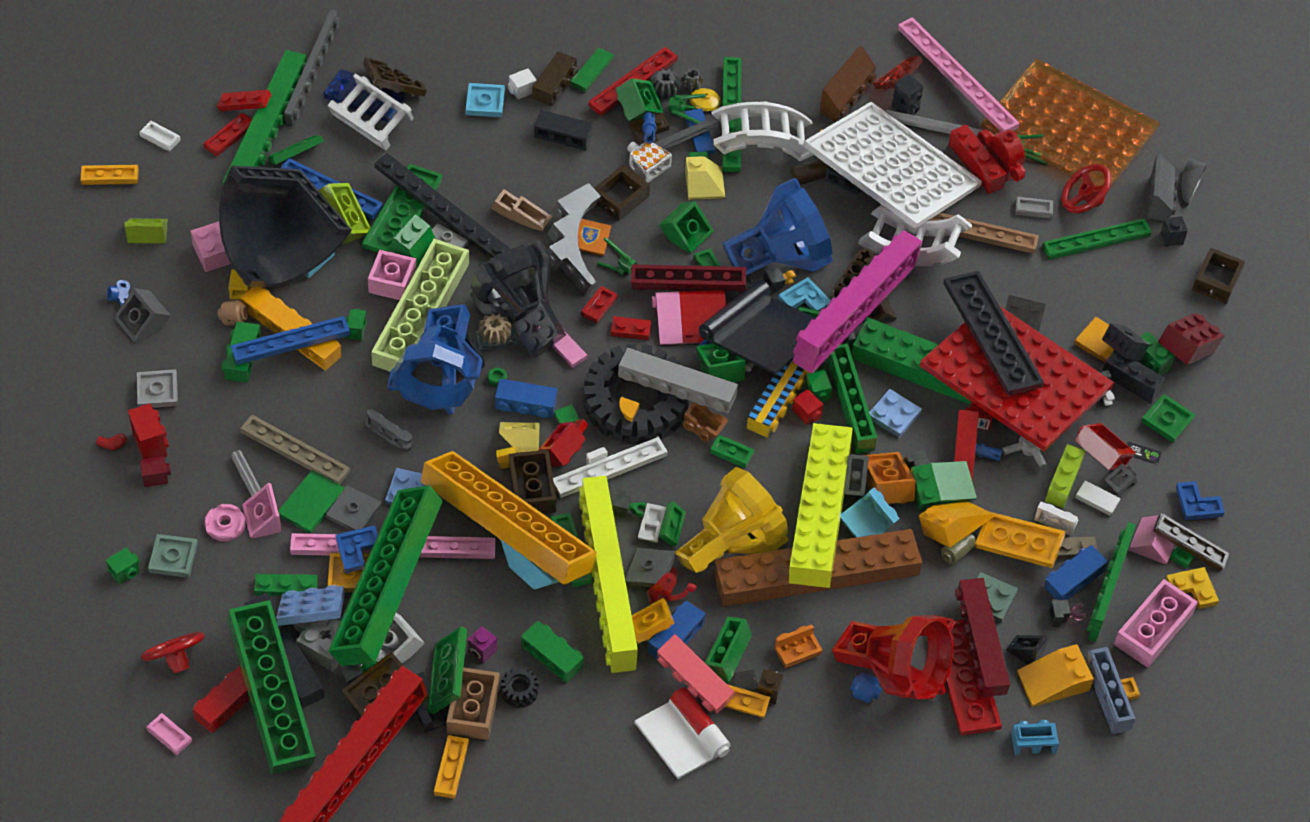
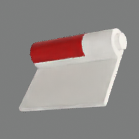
M686 687L675 691L668 703L634 721L677 779L717 757H724L730 751V742Z

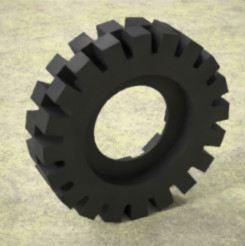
M626 344V349L630 348L637 351L636 344ZM643 344L641 351H639L679 365V361L673 355L667 359V352L660 348L653 354L652 346ZM620 346L611 348V356L606 352L598 356V363L593 361L589 367V373H586L583 402L586 415L590 414V422L594 427L600 424L599 431L608 436L613 432V440L620 442L623 441L625 436H629V444H639V437H643L645 442L654 439L656 434L663 439L669 436L670 429L675 431L681 425V420H684V414L689 407V400L681 399L657 390V401L652 407L647 410H638L632 422L625 419L620 410V404L615 397L617 386L624 381L623 378L618 377L619 364L625 352L622 351Z

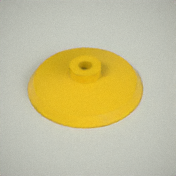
M701 88L691 93V95H706L704 98L690 99L691 104L697 109L714 111L721 106L720 96L711 89Z

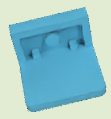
M875 488L871 489L862 499L843 512L840 518L855 538L882 534L900 519L895 509L887 504L882 493Z

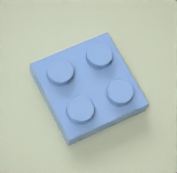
M889 389L869 413L874 423L900 438L921 414L922 408Z

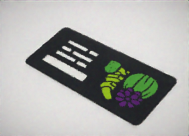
M1127 442V445L1136 452L1134 457L1156 464L1159 463L1161 451Z

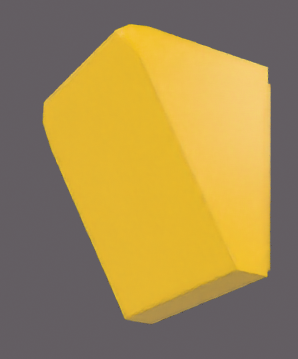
M516 446L496 450L497 460L501 469L509 468V454L517 453Z

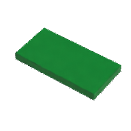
M463 626L454 630L434 645L429 690L430 699L428 700L427 712L431 714L437 713L461 696L467 629Z

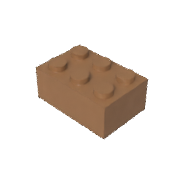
M463 668L461 696L450 704L447 717V734L489 740L500 686V673Z

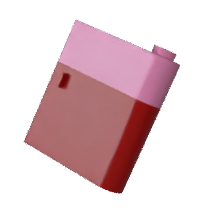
M724 289L656 292L655 296H652V308H656L658 315L660 345L700 344L704 339L699 334V326L726 305Z

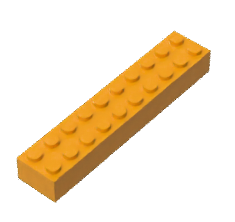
M454 451L424 462L421 483L426 486L430 485L444 500L493 533L560 583L565 585L592 572L597 553L595 550Z

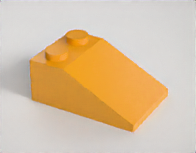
M968 501L933 505L919 515L924 535L949 548L994 517L993 513Z
M1077 644L1058 649L1020 668L1016 672L1032 707L1088 692L1094 679Z

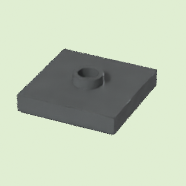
M347 485L326 513V518L351 531L366 528L381 508L382 502Z
M637 548L625 579L626 584L652 587L663 574L670 573L676 557L675 552Z

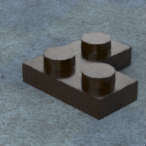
M663 113L656 114L655 124L657 131L655 134L670 130V125ZM644 118L629 122V128L639 146L645 143L642 131ZM655 135V142H657V141H659V140H658L657 136Z

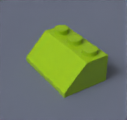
M349 183L327 184L318 190L352 229L342 244H347L367 236L371 228Z

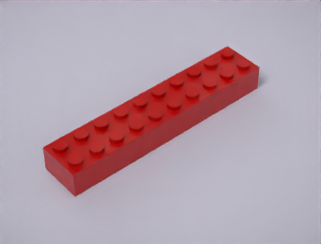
M401 666L399 670H395L392 673L389 683L378 691L374 702L366 706L363 716L352 724L348 735L340 739L337 749L333 754H329L325 758L322 768L314 772L310 783L306 788H302L299 791L296 801L292 806L289 805L285 809L283 817L279 822H329L423 702L427 692L421 677L404 666Z

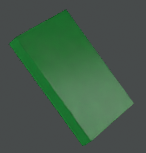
M312 470L278 510L279 517L311 534L324 519L326 513L345 487Z

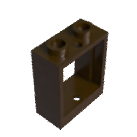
M624 165L594 187L601 196L596 205L603 208L611 217H615L619 221L650 196V184ZM619 182L634 192L620 204L605 194Z
M1210 248L1197 274L1192 291L1227 304L1242 273L1245 261ZM1209 262L1235 272L1229 286L1203 276Z

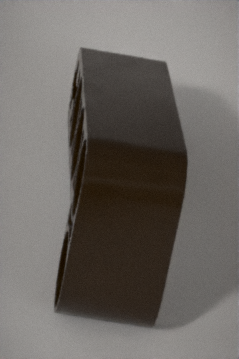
M863 248L858 251L833 287L830 300L837 298L840 291L844 287L847 288L853 277H858L863 267L871 263L874 257L872 250Z

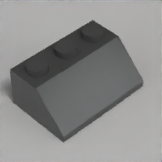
M1161 154L1156 155L1150 176L1147 219L1164 221L1165 218H1170L1171 215L1175 214L1176 204H1173V201L1176 200L1177 190H1174V187L1177 186L1178 176H1175V168Z

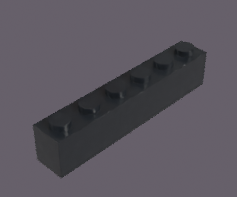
M265 593L244 603V606L268 600L271 601V599ZM271 601V605L276 619L278 611ZM281 625L278 626L301 708L303 709L325 698L324 687L288 627Z

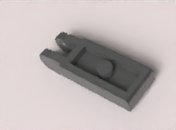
M371 408L366 412L365 425L403 451L407 452L412 449L411 441L413 436L407 430H401L396 424L391 423L381 413Z

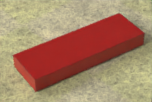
M242 112L204 142V148L218 157L246 134L252 119Z

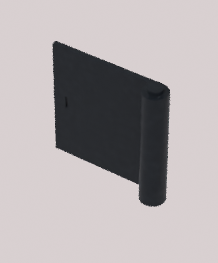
M758 280L699 326V334L703 339L775 375L793 360V350L797 345L796 337L801 330L804 331L809 322L816 318L771 297L769 285L763 280Z

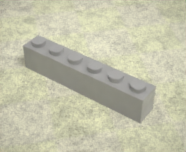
M630 348L626 349L619 364L618 377L624 380L633 381L642 386L651 387L663 393H669L681 399H687L699 405L714 408L720 412L729 413L737 396L738 384Z

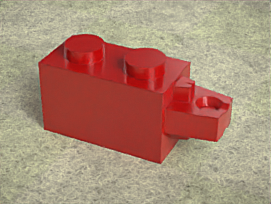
M582 419L576 420L574 423L565 422L558 425L538 449L549 451L551 467H564L570 462L572 455L581 449L582 443L586 440L582 433L588 424Z

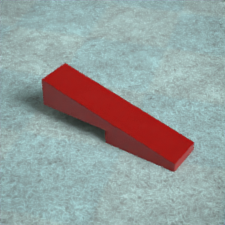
M959 410L954 462L967 461L973 482L979 412Z

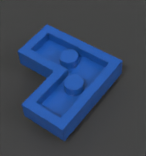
M1196 481L1176 484V491L1185 520L1224 517L1225 511L1220 496L1201 498Z
M375 525L335 535L345 573L364 569L365 563L361 551L373 548L378 537Z

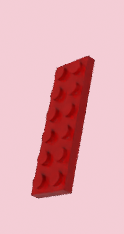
M964 619L955 620V626L951 630L954 639L951 670L945 683L960 736L1001 730L1002 724L994 696L983 697L981 690L977 688L976 679L978 675L977 672L973 671V655L968 651L969 638L964 634Z

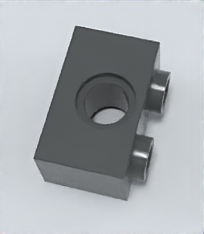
M849 454L844 494L865 496L869 456Z

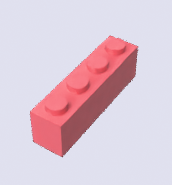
M676 634L657 651L658 662L665 669L669 667L673 671V677L679 683L683 681L688 686L687 690L695 698L698 696L703 701L702 705L709 712L713 711L718 714L734 698L735 692Z

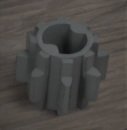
M695 68L685 70V75L681 76V82L684 83L683 88L690 92L699 90L700 85L703 84L704 78L701 77V72Z

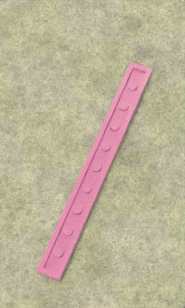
M913 17L898 24V30L1000 132L1006 129L1014 131L1019 128L1020 123Z
M292 533L290 553L291 555L329 556L330 553H340L335 537L337 534ZM428 536L419 557L495 559V538ZM372 549L363 550L361 552L371 553Z

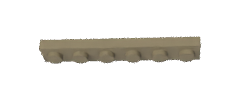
M251 415L240 428L241 433L308 470L318 472L339 485L350 473V467L254 415Z

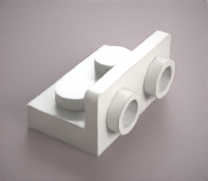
M1040 502L1034 519L1051 528L1065 531V534L1070 536L1078 523V517L1070 512L1062 511L1044 502Z

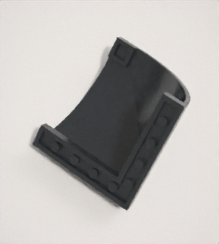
M232 165L226 176L219 206L220 234L228 260L243 280V283L248 287L277 286L305 275L329 258L352 231L350 226L300 169Z

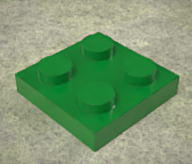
M1163 394L1142 417L1141 422L1174 443L1195 419L1196 414Z

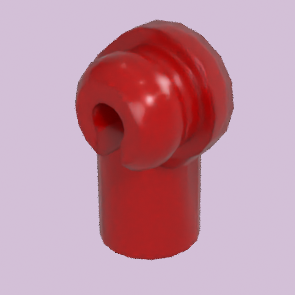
M123 433L116 434L109 439L99 436L96 445L114 451L127 442V436Z

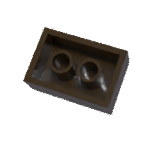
M539 450L509 454L512 493L542 514L556 513V494L549 451Z

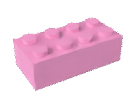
M1163 579L1119 630L1114 645L1148 668L1190 619L1198 602Z

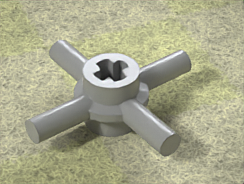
M1022 436L1019 438V443L1002 448L1004 455L1021 450L1027 456H1034L1041 469L1047 466L1040 453V449Z

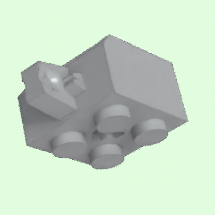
M329 619L293 624L294 629L300 633L296 642L304 656L333 672L339 662L328 650L341 621Z

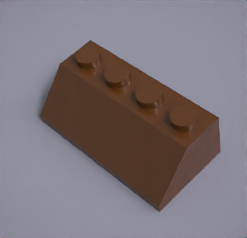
M859 45L822 89L819 113L835 122L839 121L842 117H846L850 107L856 105L860 95L863 96L869 84L872 85L876 80V66L862 46Z

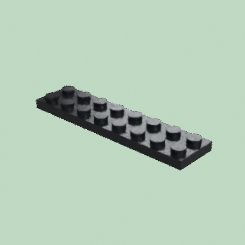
M974 271L944 278L943 285L1007 396L1042 388L1044 385L1042 377L980 272Z

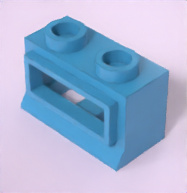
M1041 720L1037 724L1020 721L1013 725L1011 737L1014 755H1019L1021 747H1031L1032 753L1037 754L1040 753L1042 746H1052V754L1057 753L1060 743L1055 723ZM1043 734H1050V736H1029V737H1022V736H1021V735H1043Z

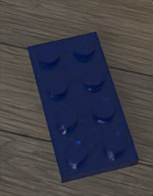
M340 69L323 92L324 98L342 103L357 86L353 77L355 74ZM388 88L379 89L400 104L405 99V93L403 92L396 93ZM363 89L348 107L357 110L369 97L370 93ZM377 98L364 113L373 117L384 102ZM390 107L380 120L389 122L396 110Z

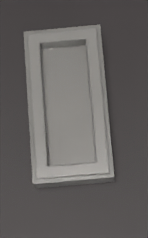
M1016 197L1015 215L1052 219L1053 201Z

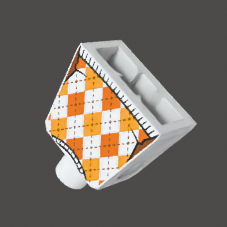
M646 141L639 146L637 143L631 142L627 148L630 152V167L647 183L671 167L672 154L654 143L648 144Z

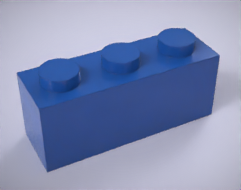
M500 379L495 396V409L518 412L524 415L530 414L541 418H553L558 388Z
M1092 545L1086 549L1082 548L1078 551L1076 557L1072 560H1066L1060 569L1056 572L1052 571L1046 576L1045 589L1056 600H1068L1107 570L1108 561Z
M685 601L681 606L678 605L672 614L675 624L671 625L667 630L653 635L647 641L648 653L658 659L657 651L674 634L687 645L704 626L706 613L688 601Z

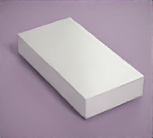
M150 121L139 132L141 137L169 152L181 140L179 135L153 121Z
M1084 481L1075 497L1109 516L1112 515L1120 502L1119 497L1087 481Z

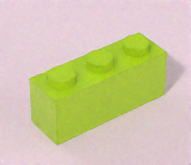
M1067 444L1048 489L1045 502L1064 509L1086 450Z

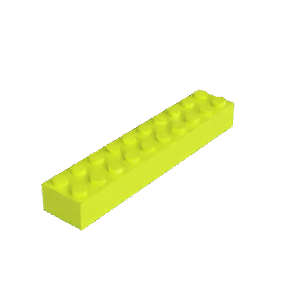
M813 423L789 568V583L830 588L845 491L848 456L852 445V427Z
M607 476L582 478V486H579L580 497L578 502L579 509H582L583 513L581 514L582 526H585L586 530L584 531L585 543H588V546L597 552L593 569L590 573L594 577L593 590L594 595H597V612H600L599 625L600 630H603V648H606L607 652L605 653L606 665H610L611 673L634 671L637 665L638 649Z

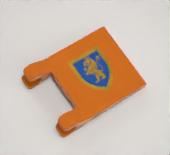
M581 219L578 229L579 250L604 256L607 246L604 238H609L611 225Z

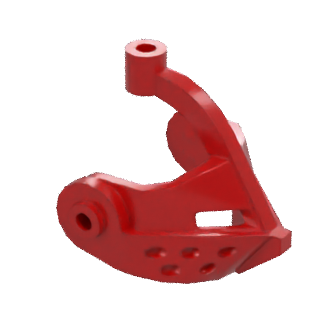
M672 567L670 573L663 574L652 587L648 588V600L650 604L662 598L665 601L680 600L688 595L689 592L694 593L697 586L689 582L683 592L671 595L678 575L677 570Z

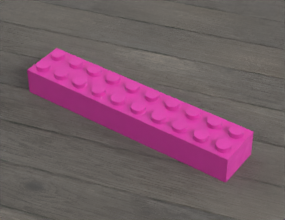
M905 230L899 235H895L888 246L885 245L878 256L875 255L868 266L863 267L860 275L853 277L847 288L844 287L840 291L839 296L833 298L826 309L823 308L819 312L818 317L815 320L812 319L807 328L798 333L796 337L797 345L793 350V362L808 372L813 373L916 267L922 240Z

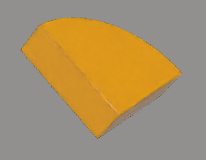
M621 397L619 407L625 419L633 421L639 409V403Z

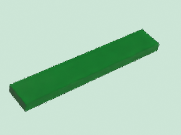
M1145 218L1045 241L1042 242V248L1048 260L1149 237L1152 231Z

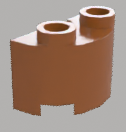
M693 402L684 414L685 422L683 426L686 430L693 431L702 441L709 442L720 433L729 420L719 413H712L708 406Z

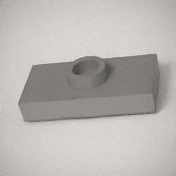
M439 223L432 229L437 240L461 248H465L468 245V240Z

